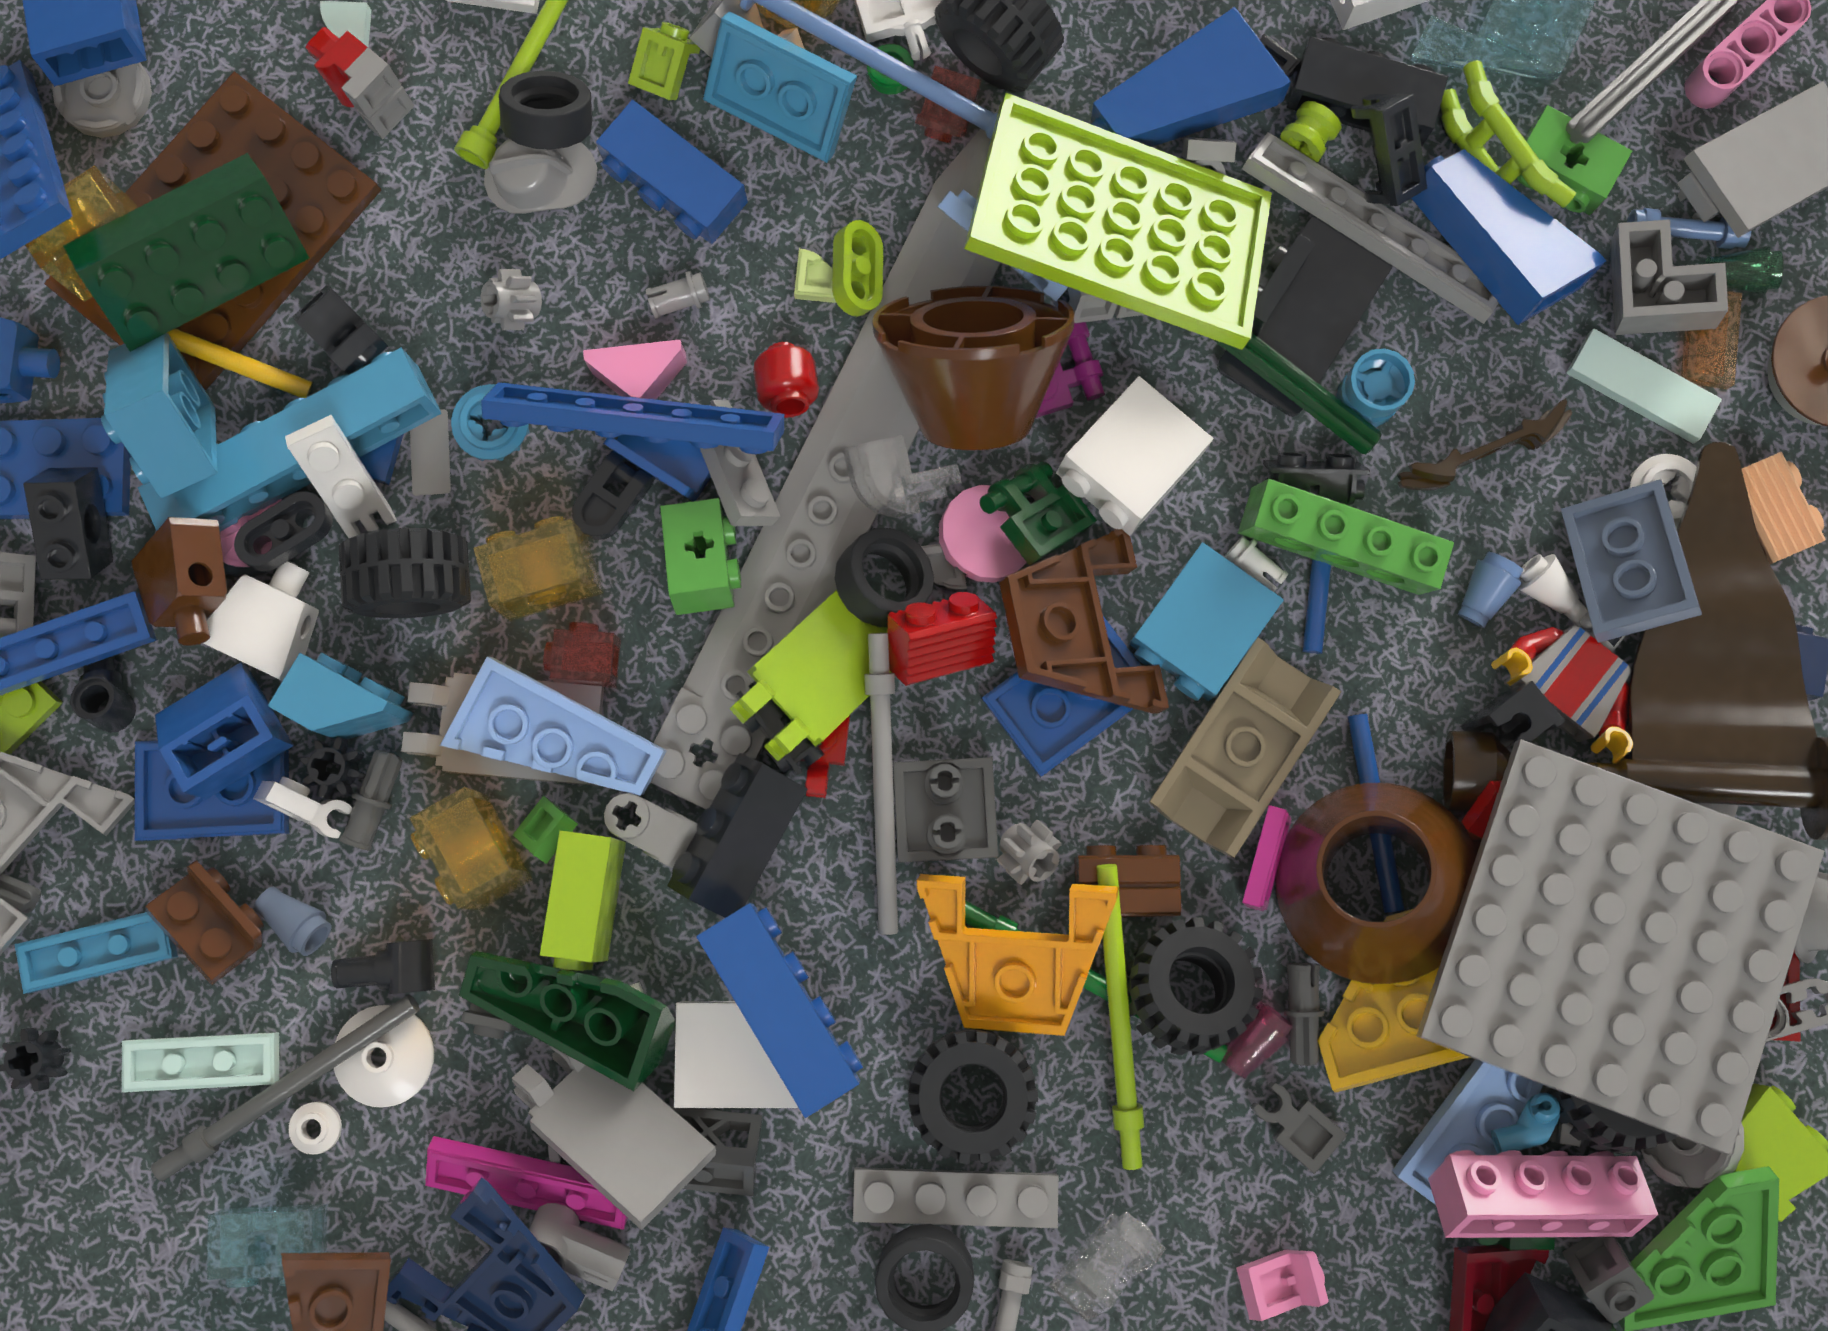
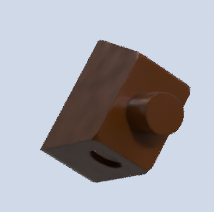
M168 517L131 561L149 623L154 627H176L178 642L181 645H198L210 639L207 618L222 604L227 595L218 520Z

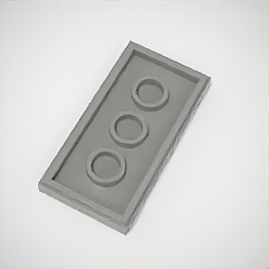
M1824 81L1696 148L1684 158V161L1737 238L1828 188V87Z

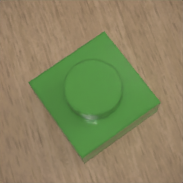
M543 795L512 835L532 855L547 864L556 853L559 831L572 832L578 823L557 804Z

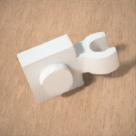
M282 777L279 783L262 781L253 797L254 800L289 817L311 825L320 835L331 838H339L341 832L328 825V814L335 809L343 814L350 815L352 812V807L341 800L329 799L318 803L308 798L307 795L310 792L308 787L286 777Z

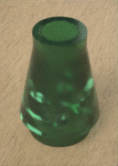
M1769 246L1722 256H1708L1705 264L1725 263L1727 288L1765 295L1768 290H1778L1782 282L1784 269L1783 254L1781 251H1771Z

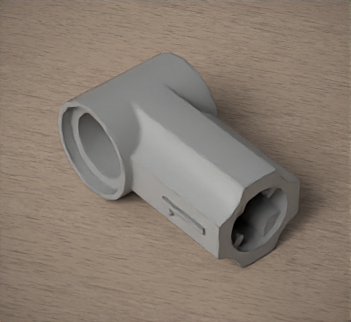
M547 1203L540 1206L534 1215L529 1230L559 1266L567 1273L613 1291L628 1259L630 1247L579 1226L578 1216L565 1205Z

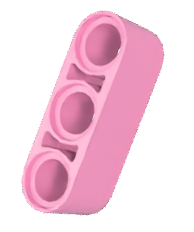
M1766 0L1712 50L1689 75L1684 87L1689 101L1695 106L1704 109L1714 108L1721 104L1808 20L1811 14L1810 0ZM1743 46L1747 47L1750 50V52L1745 50ZM1709 75L1716 78L1719 84L1714 82Z

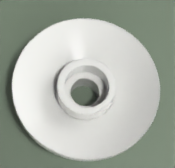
M391 1005L373 1006L358 1012L342 1027L335 1042ZM414 1014L336 1066L334 1072L339 1084L350 1097L367 1106L390 1107L409 1100L421 1090L432 1071L434 1046L429 1030L422 1020ZM376 1047L383 1049L386 1053V1062L381 1067L374 1065L371 1060V1053Z

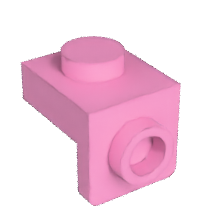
M1283 1250L1236 1268L1249 1320L1264 1321L1302 1305L1320 1307L1328 1303L1324 1285V1272L1318 1262L1317 1255L1313 1251Z

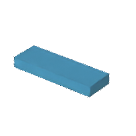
M146 912L14 944L23 994L34 993L178 957L176 945Z

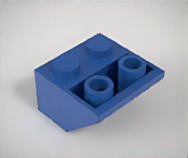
M240 662L155 714L158 749L183 793L208 799L294 746L273 709L268 707L269 703L244 662Z

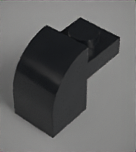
M328 284L292 316L295 322L349 375L369 365L376 356L380 355L388 347Z

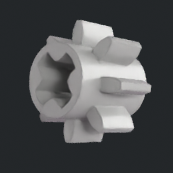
M498 269V278H489L488 282L483 285L481 290L482 310L488 318H491L492 323H501L502 330H524L525 322H533L534 318L540 313L542 305L541 292L538 285L531 281V276H522L520 269Z
M1036 820L1031 828L1024 823H1018L1011 826L1003 834L999 845L1000 851L1003 854L997 858V862L1020 885L1028 877L1036 882L1043 881L1053 874L1059 864V854L1056 850L1061 846V842L1039 820Z

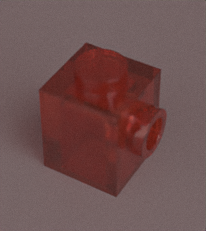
M570 622L569 630L554 629L553 642H546L543 657L544 670L550 671L549 678L554 682L617 688L621 640L615 633L599 632V625L585 622Z

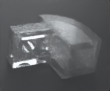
M903 435L857 444L843 450L849 479L855 494L869 509L887 517H904L921 513L919 503L948 497L946 487L962 483L958 464L912 474Z
M1113 1212L1097 1225L1067 1259L1049 1287L1088 1322L1110 1310L1130 1279L1155 1265L1166 1248L1153 1236L1152 1231L1145 1223L1135 1219L1128 1212L1119 1217Z

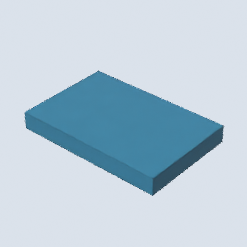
M729 11L721 18L703 100L827 163L835 153L857 75Z

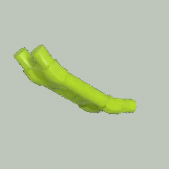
M1476 60L1466 64L1463 67V72L1468 85L1467 93L1470 103L1479 117L1482 116L1484 119L1473 129L1467 120L1464 109H1461L1456 90L1447 89L1444 91L1440 105L1442 112L1441 120L1447 136L1453 144L1456 143L1461 150L1465 149L1510 185L1518 176L1522 175L1528 185L1539 194H1545L1562 208L1566 207L1574 198L1576 192L1558 179V175L1550 170L1543 160H1539L1502 109L1499 99L1494 94L1491 82L1487 80L1482 62ZM1494 135L1498 137L1511 155V158L1500 169L1483 147Z

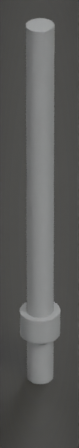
M888 633L868 634L869 673L864 674L865 695H870L878 933L892 935L898 933L890 694H895V673L889 672Z

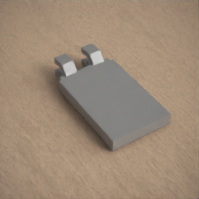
M454 673L453 678L446 677L445 686L410 682L408 703H413L414 706L442 708L439 735L403 732L401 752L409 755L436 757L435 766H443L442 771L446 773L594 786L592 783L580 781L576 778L548 773L464 750L440 746L477 675ZM536 680L600 715L602 714L604 688L602 686Z
M551 1047L555 1051L552 1054L553 1060L569 1074L555 1088L551 1089L547 1081L528 1064L512 1077V1082L517 1086L514 1089L515 1094L531 1108L528 1112L532 1117L530 1120L531 1129L642 1230L716 1156V1147L644 1083H641L633 1092Z

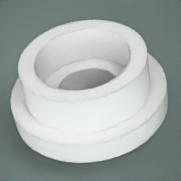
M311 1102L301 1106L295 1111L289 1123L291 1142L298 1150L306 1154H320L331 1149L337 1143L342 1130V1123L338 1112L331 1105L324 1102ZM310 1119L317 1120L321 1125V1133L317 1138H313L307 1133L306 1126Z

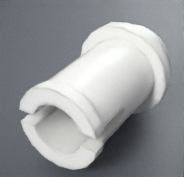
M1242 536L1224 557L1274 592L1277 587L1263 576V572L1268 573L1280 584L1286 579L1288 572L1283 571L1255 547L1257 544L1255 539L1248 541Z

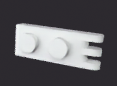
M332 415L285 436L288 449L348 538L360 534L358 526L354 523L358 520L362 522L368 532L378 530L379 527L372 515L377 511L387 525L397 521L390 505Z

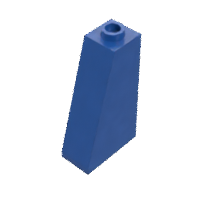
M1233 7L1093 102L1091 125L1149 147H1154L1275 107L1284 101L1291 81L1238 10Z
M1465 149L1446 159L1442 155L1437 156L1424 166L1427 189L1411 199L1517 325L1581 289L1606 262L1605 258L1598 251Z

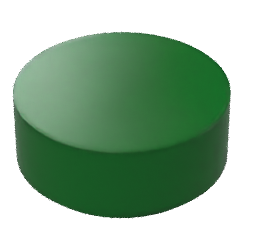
M885 44L877 47L881 51L914 68L911 54L902 46ZM867 65L868 80L877 91L893 95L907 89L906 86Z

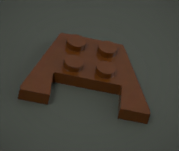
M1115 529L1098 539L1094 538L1082 543L1075 549L1061 555L1052 556L1010 574L999 584L1019 678L1157 714L1169 708L1160 665L1114 667L1094 577L1129 574L1137 568L1131 538L1122 529Z

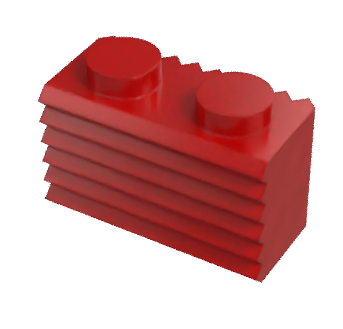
M957 592L952 594L949 600L933 601L932 604L912 603L906 606L905 611L890 612L888 614L887 629L889 670L895 673V676L907 686L993 663V654L995 653L993 646L996 644L994 640L996 636L994 629L997 627L995 622L997 619L996 612L977 595L969 592Z

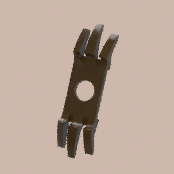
M1566 398L1557 403L1552 410L1544 412L1538 420L1523 419L1522 423L1514 430L1506 431L1507 436L1462 455L1455 448L1445 460L1440 459L1437 464L1419 462L1410 464L1408 467L1411 472H1402L1397 475L1399 480H1401L1398 482L1399 487L1421 491L1446 488L1451 485L1450 482H1453L1456 476V469L1516 444H1521L1528 450L1538 449L1559 433L1572 415L1571 409L1565 411L1567 406Z

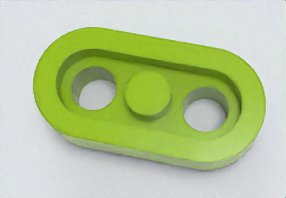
M854 220L838 230L833 240V296L838 306L845 313L856 317L875 309L880 304L883 295V243L876 229L862 220Z

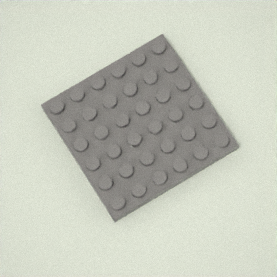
M1522 739L1515 741L1416 1037L1720 1153L1731 1155L1824 850Z

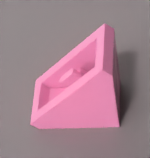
M681 340L583 350L584 361L591 373L618 395L656 400L687 363L686 353Z

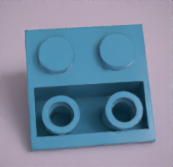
M322 652L316 660L299 653L268 704V707L313 732L334 739L340 737L346 740L409 722L414 714L401 706L405 699L404 696L365 676L361 683H359L358 681L363 675L361 672Z

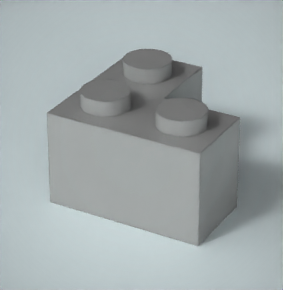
M1670 219L1618 223L1610 242L1615 335L1716 329L1728 312L1725 263L1673 266Z

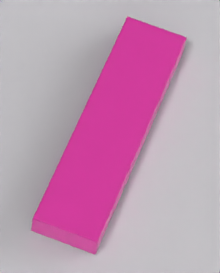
M433 1136L428 1146L425 1186L466 1195L482 1177L491 1184L509 1205L537 1211L542 1205L557 1203L573 1210L581 1221L623 1230L625 1228L628 1217L572 1166Z

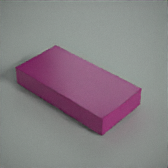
M1268 806L1242 901L1246 907L1262 912L1268 908L1281 853L1292 820L1286 809Z

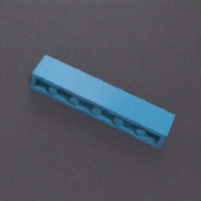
M401 347L393 352H385L376 356L371 361V364L350 375H342L333 379L326 388L307 398L291 401L279 413L264 421L250 423L239 434L217 444V474L163 498L159 497L150 483L139 486L138 490L156 531L168 517L218 520L221 532L236 524L243 516H250L311 484V481L288 449L285 436L332 415L358 457H361L442 413L419 366Z

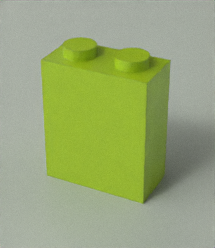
M559 831L540 956L554 957L553 967L584 971L593 970L594 962L608 961L626 842L612 837Z

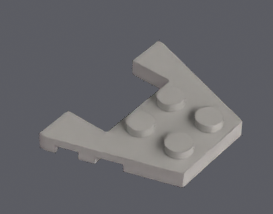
M0 752V875L62 806H66L103 835L107 836L135 804V799L129 794ZM1 897L0 956L32 921Z

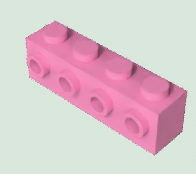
M1461 1150L1447 1155L1444 1162L1428 1178L1445 1238L1633 1237L1658 1216L1637 1156H1614L1609 1151L1595 1152L1588 1156H1569L1565 1151H1552L1543 1155H1522L1520 1151L1511 1150L1496 1155H1476L1471 1150Z

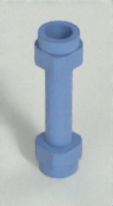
M1644 208L1643 210L1633 209L1627 222L1670 219L1671 237L1716 241L1717 248L1733 249L1734 247L1745 248L1752 232L1750 231L1737 238L1724 217L1719 221L1708 220L1706 222L1698 219L1662 217L1659 209Z

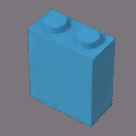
M1202 542L1129 645L1136 649L1134 657L1143 665H1160V668H1163L1177 678L1174 685L1182 693L1196 701L1201 696L1209 701L1220 691L1284 599Z

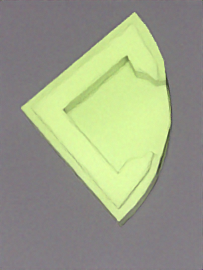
M800 248L794 290L795 299L836 303L832 291V267L817 253Z

